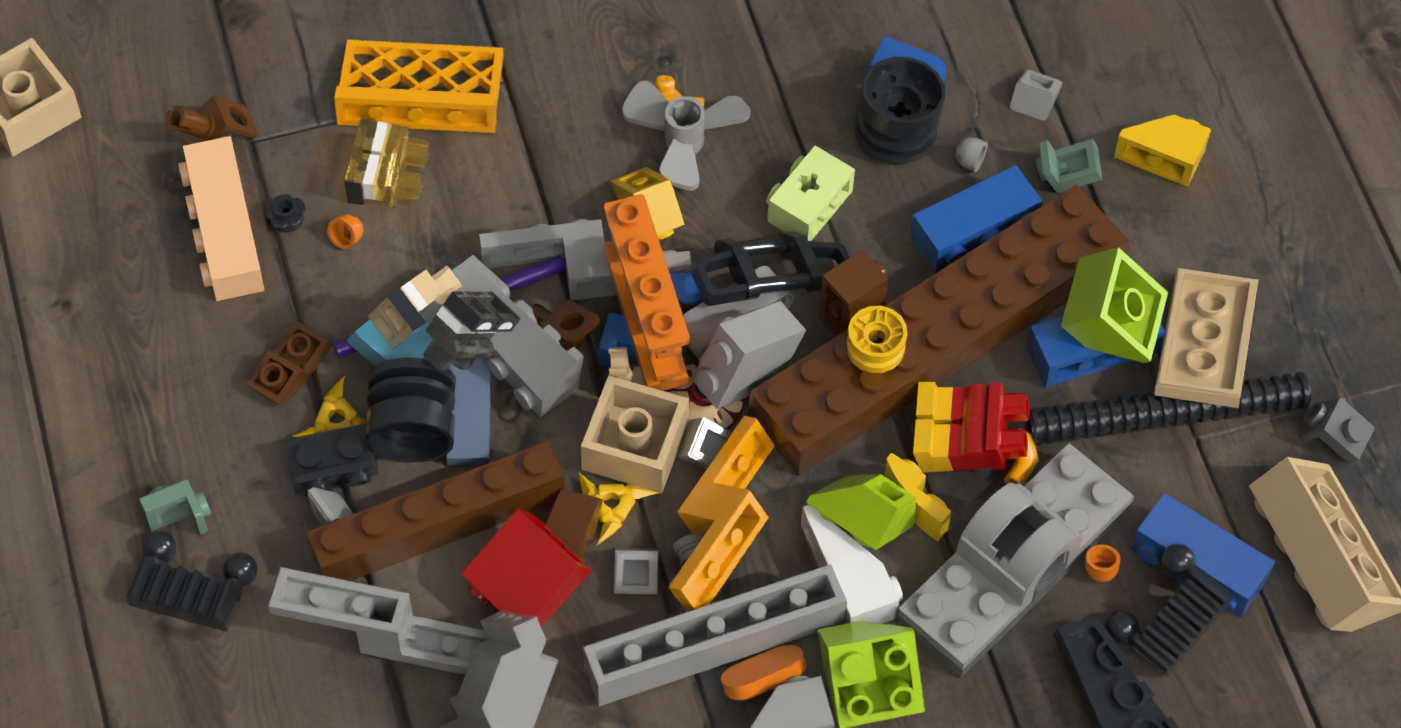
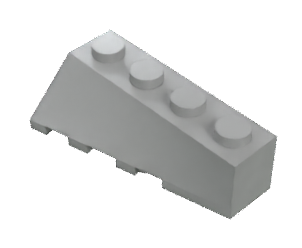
M474 255L452 270L462 285L454 293L467 306H482L493 318L497 319L483 305L493 292L521 318L511 332L467 333L460 335L471 350L479 349L488 358L486 362L490 371L497 379L501 381L505 379L512 386L515 398L524 409H532L542 418L579 389L584 356L575 347L566 351L558 341L561 339L560 334L550 324L542 329L537 324L533 309L523 300L513 302L509 298L511 295L508 286ZM451 314L461 325H464L454 314Z

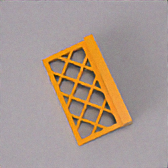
M347 40L340 84L336 86L334 97L337 125L362 126V118L374 120L377 122V125L378 121L388 123L389 128L495 133L497 124L496 111L504 58L503 48ZM355 54L372 55L376 59L362 66L354 57ZM400 56L411 57L415 60L403 68L394 62ZM439 58L450 59L454 62L443 70H440L433 64ZM478 60L494 61L492 66L482 72H479L472 66ZM385 66L393 74L379 81L372 73ZM424 68L432 76L418 83L411 75ZM463 70L471 78L457 85L450 77ZM361 79L371 86L369 88L350 87ZM401 81L410 88L409 90L389 89ZM440 83L450 90L449 92L428 91ZM479 85L489 92V94L468 93Z

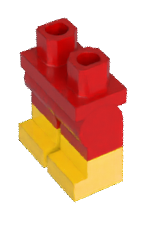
M918 382L917 419L915 421L913 454L922 473L979 470L992 467V470L1005 469L1006 459L1027 457L1028 437L1026 430H1008V422L1029 420L1030 402L1027 394L1006 393L1002 382L989 383V386L972 384L966 387H937L935 382Z

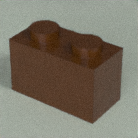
M861 250L823 275L819 318L835 336L848 329L852 317L859 310L869 306H885L888 275L884 267L877 260L872 261Z

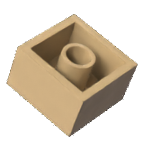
M33 38L0 55V141L12 157L82 118L74 90Z
M608 375L581 444L582 470L662 494L688 426L689 398Z

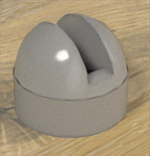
M964 138L956 145L955 159L964 168L977 172L984 160L988 143L977 138Z

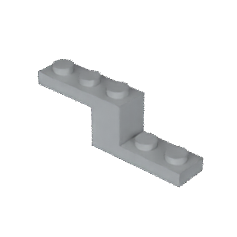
M578 219L571 223L557 225L537 224L530 228L516 230L496 229L490 233L479 234L482 263L487 268L544 262L561 256L566 267L568 291L571 301L617 295L603 251L605 240L601 219ZM663 251L669 273L692 272L689 251Z
M283 567L280 568L268 606L270 614L356 631L360 653L463 675L466 674L472 657L468 648L488 640L484 630L413 616L409 593Z

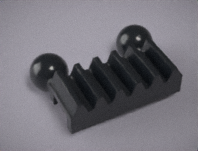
M154 531L148 534L142 543V553L145 559L141 560L126 597L129 606L227 632L230 626L228 619L235 601H239L241 598L242 587L252 583L257 576L258 567L255 559L244 552L230 555L223 565V574L227 580L224 582L214 574H211L210 577H205L199 570L190 573L180 565L177 569L172 568L168 562L176 554L177 546L174 538L165 531Z
M1178 543L1168 546L1163 551L1160 559L1161 567L1170 577H1184L1187 581L1181 584L1174 596L1170 597L1165 608L1156 614L1154 621L1149 623L1142 633L1139 631V622L1134 614L1126 610H1118L1108 616L1104 626L1117 644H1129L1167 677L1235 598L1233 594L1195 564V555L1188 546Z

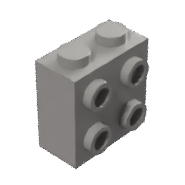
M781 301L766 307L757 306L747 314L736 318L727 317L720 321L713 329V337L707 349L699 357L700 363L692 380L716 409L750 396L751 390L787 368L806 329Z

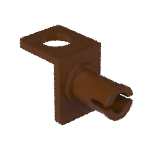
M214 95L196 112L179 105L172 106L173 111L169 109L166 114V126L172 131H179L186 145L218 139L226 131L252 139L258 135L248 110L243 104ZM229 111L238 115L243 125L238 124L232 118Z
M569 299L554 312L545 309L544 306L538 303L530 306L533 309L537 324L542 329L550 324L560 334L561 339L558 341L566 351L572 347L576 349L581 347L586 341L585 336L600 323V318L597 314ZM579 318H582L584 320L582 325L579 321Z

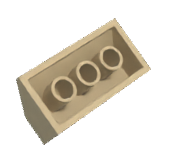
M1286 457L1249 485L1256 498L1254 500L1256 509L1271 524L1276 533L1274 540L1284 554L1289 556L1296 569L1294 571L1295 578L1300 586L1309 592L1316 604L1315 613L1324 626L1330 630L1352 632L1401 612V588L1329 464Z

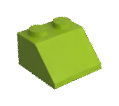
M1119 247L1079 257L1061 327L1088 349L1143 363L1150 362L1168 292Z

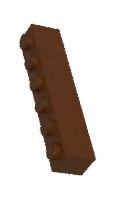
M546 441L310 530L306 533L311 555L320 575L352 581L507 522L518 508L533 512L554 504L560 490H565L564 474L549 442Z

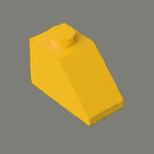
M1174 114L1121 130L1114 158L1188 187L1205 152L1211 129L1202 126L1195 120L1184 119Z
M645 167L610 181L618 200L640 194L645 196L659 240L671 236L674 233V228L685 225L669 178Z

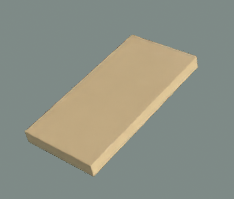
M1182 268L1176 269L1155 386V396L1239 408L1258 287L1257 279Z

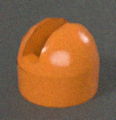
M350 214L336 217L327 227L329 239L340 249H349L358 243L364 232L361 220Z
M1095 545L1087 551L1085 559V570L1088 577L1099 583L1111 581L1119 571L1120 554L1116 549L1108 545Z

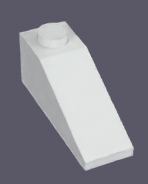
M810 505L803 506L801 528L818 567L832 565L847 599L845 624L857 621L883 624L897 619L899 602L903 600V594L896 577H889L881 561L832 521L823 519L818 510Z

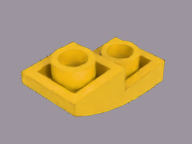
M890 453L886 458L884 476L916 497L915 524L939 542L948 531L951 510L947 508L946 504L939 497L924 493L926 475L922 473L921 469L914 462L908 459L902 460L893 453Z

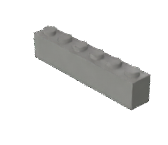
M830 564L583 647L584 669L600 707L818 633L817 629L845 624L847 599Z

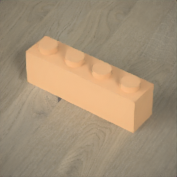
M231 136L184 145L186 162L178 164L183 187L190 185L192 187L193 195L185 196L190 220L197 218L199 220L200 228L192 230L197 253H206L207 262L199 263L204 287L213 286L216 301L265 291Z

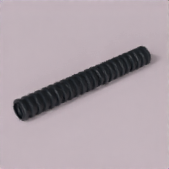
M1297 372L1294 377L1288 373L1282 375L1281 379L1274 375L1268 381L1265 377L1257 378L1256 382L1252 379H1246L1244 384H1242L1239 408L1152 396L1151 393H1144L1142 398L1137 394L1131 395L1129 400L1125 396L1118 397L1117 401L1107 398L1104 403H1101L1099 400H1093L1091 405L1083 401L1079 403L1078 407L1073 403L1067 404L1066 408H1062L1061 405H1055L1053 410H1050L1048 407H1042L1040 412L1032 408L1030 409L1029 420L1026 421V429L1032 435L1035 446H1039L1041 441H1045L1046 444H1052L1054 439H1057L1061 443L1065 442L1067 437L1075 441L1081 435L1085 439H1090L1093 434H1096L1097 437H1103L1105 432H1108L1111 436L1116 435L1118 430H1121L1123 434L1130 433L1132 428L1136 432H1141L1144 427H1147L1148 430L1156 429L1157 425L1161 428H1167L1169 423H1172L1174 427L1181 426L1183 421L1187 425L1194 424L1195 420H1198L1199 423H1205L1208 418L1212 421H1218L1221 416L1228 420L1234 414L1238 418L1245 417L1246 413L1250 416H1256L1259 411L1262 414H1269L1271 409L1278 413L1282 412L1284 407L1288 411H1293L1297 406L1301 409L1309 407L1311 387L1307 376L1303 372Z

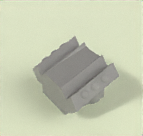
M502 610L480 620L488 640L468 648L472 657L461 688L456 696L449 698L458 718L440 726V728H534L559 659L542 653L546 638L537 617Z

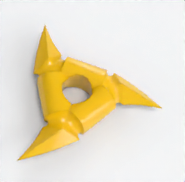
M345 376L323 398L325 401L322 403L315 420V427H310L301 433L292 435L293 437L299 438L366 423L364 417L360 418V414L345 398H342ZM336 413L345 418L341 423L330 422L331 417Z
M579 472L582 493L603 499L599 520L604 524L602 525L597 545L622 526L621 523L624 522L635 504V499L659 494L658 492L628 483L627 486L623 484H599L596 487L594 483ZM616 499L619 501V504L611 509L605 505L604 501Z

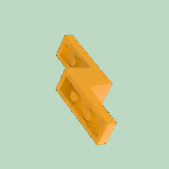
M747 416L742 418L677 511L692 534H704L669 586V589L686 612L710 605L769 518L752 492L745 489L775 446L757 418Z

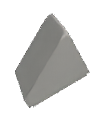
M1028 69L1025 70L1016 83L1010 109L1042 121L1046 120L1060 91L1062 82Z
M704 417L692 419L687 426L676 457L707 469L733 432Z
M315 487L308 490L311 512L322 526L354 514L338 493Z
M616 548L614 593L657 595L658 549Z

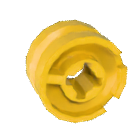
M869 306L859 310L852 317L848 326L847 354L852 363L859 369L870 373H884L894 369L902 361L905 353V343L907 340L906 323L901 315L893 309L884 306ZM878 338L883 339L882 343L879 344L872 342L877 341Z

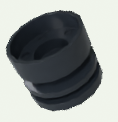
M894 56L880 60L869 68L862 81L860 103L857 107L855 118V136L861 148L873 158L893 164H907L917 161L929 153L937 138V130L940 125V117L946 98L945 84L939 73L927 63L912 57Z
M404 357L377 364L369 372L367 394L369 410L366 416L365 445L372 453L383 459L395 462L420 463L446 456L453 449L455 416L452 411L455 406L456 377L451 369L439 362L428 359Z

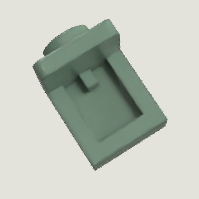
M1093 139L1054 150L1048 140L1039 142L1041 157L1036 159L1039 175L1043 181L1048 180L1057 193L1067 191L1076 184L1080 187L1102 180L1098 146Z
M188 479L172 486L157 487L147 496L139 498L151 532L191 515L200 535L208 532L204 518L211 515L208 503L202 491L194 494Z

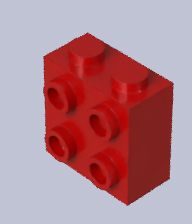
M518 508L461 574L471 583L468 589L479 601L485 605L491 602L499 611L504 610L535 616L542 628L592 569L533 513Z

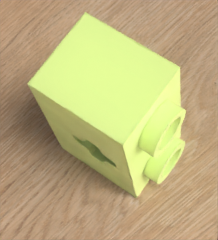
M814 146L805 157L801 155L796 159L790 169L789 177L784 183H777L771 189L766 199L768 204V222L783 232L794 231L805 235L808 241H812L853 191L855 169L819 147Z

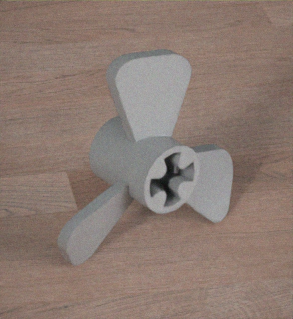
M644 80L634 86L623 104V117L629 123L665 131V145L668 151L660 165V174L669 178L672 186L693 191L699 187L700 182L695 154L703 147L704 130L743 123L750 118V108L738 96H727L704 110L703 105L698 100L692 97H678L668 102L650 81Z

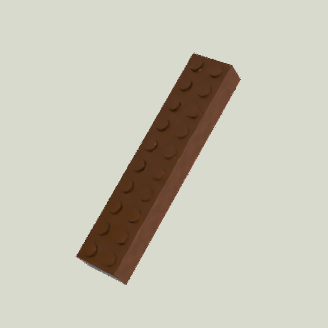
M1076 184L884 306L893 309L901 315L907 327L905 353L902 361L894 369L884 373H870L854 365L847 354V329L751 390L748 416L757 418L775 445L774 447L799 476L915 401L918 395V382H935L937 386L1065 304L1069 298L1079 257L1118 247L1126 253L1129 240ZM878 338L877 341L872 342L879 344L882 343L883 339Z

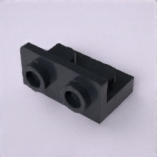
M366 423L285 440L284 443L295 493L304 491V495L308 496V490L313 487L329 491L330 485L346 482L347 487L361 486L371 482V476L379 475L375 454L365 445Z

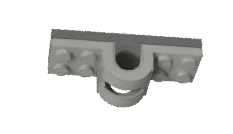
M1069 443L1024 487L1020 483L1017 485L1009 483L999 489L985 502L963 531L958 542L957 552L898 608L896 623L899 626L912 627L915 640L961 679L1086 555L1091 547L1095 546L1130 511L1134 495Z

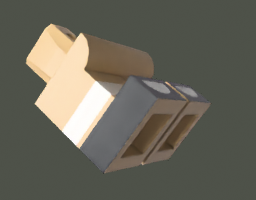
M448 266L433 276L427 270H424L389 295L368 315V318L393 350L406 341L422 325L432 322L437 317L436 314L440 308L444 306L443 304L451 292H456L462 285Z

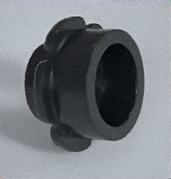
M282 194L277 196L273 203L271 202L267 205L266 217L271 220V225L276 230L289 233L297 230L302 225L304 220L303 213L306 211V207L300 198L294 199L289 194ZM284 209L289 210L287 213H282Z

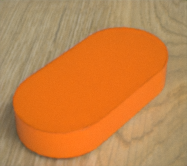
M782 645L731 666L722 674L721 682L725 695L728 698L746 700L776 688L790 678L800 676L805 671L807 665L800 647Z

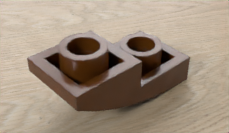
M295 320L275 352L267 351L246 385L282 406L306 382L333 344L329 339Z
M561 489L546 526L583 561L587 540L593 541L603 499Z

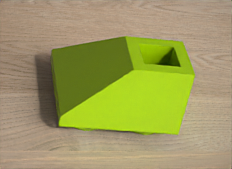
M882 474L846 475L810 495L806 502L818 510L823 519L840 525L850 532L854 540L859 544L872 547L875 550L910 530L916 522V497Z
M857 621L817 629L823 672L839 728L925 712L915 634L912 627Z

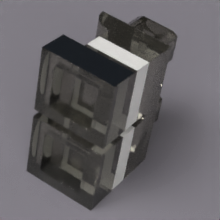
M452 291L425 330L433 340L424 351L423 356L439 371H447L451 364L460 370H468L476 358L492 357L494 345L490 339L496 332H511L521 318L493 292Z

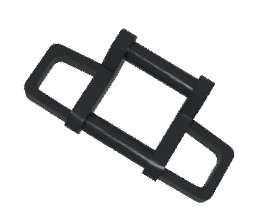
M794 231L781 232L778 234V237L747 241L722 239L715 242V255L697 260L692 277L703 302L707 306H714L740 300L758 299L760 294L798 289H806L807 292L821 291L824 274L816 258H831L839 265L849 259L850 256L845 246L841 243L808 241L805 235ZM780 253L781 256L792 260L797 273L758 278L749 256ZM728 267L736 285L719 289L713 287L707 273Z

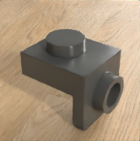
M1338 397L1313 404L1304 415L1305 423L1298 436L1304 441L1320 438L1346 462L1350 463L1360 459L1375 427L1345 400Z

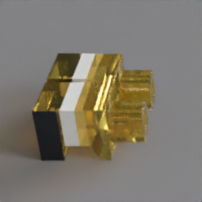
M361 118L344 181L348 203L364 205L365 199L381 200L385 205L396 208L398 199L419 200L422 187L421 173L407 172L405 169L406 165L426 168L430 155L429 142L410 138L407 126Z

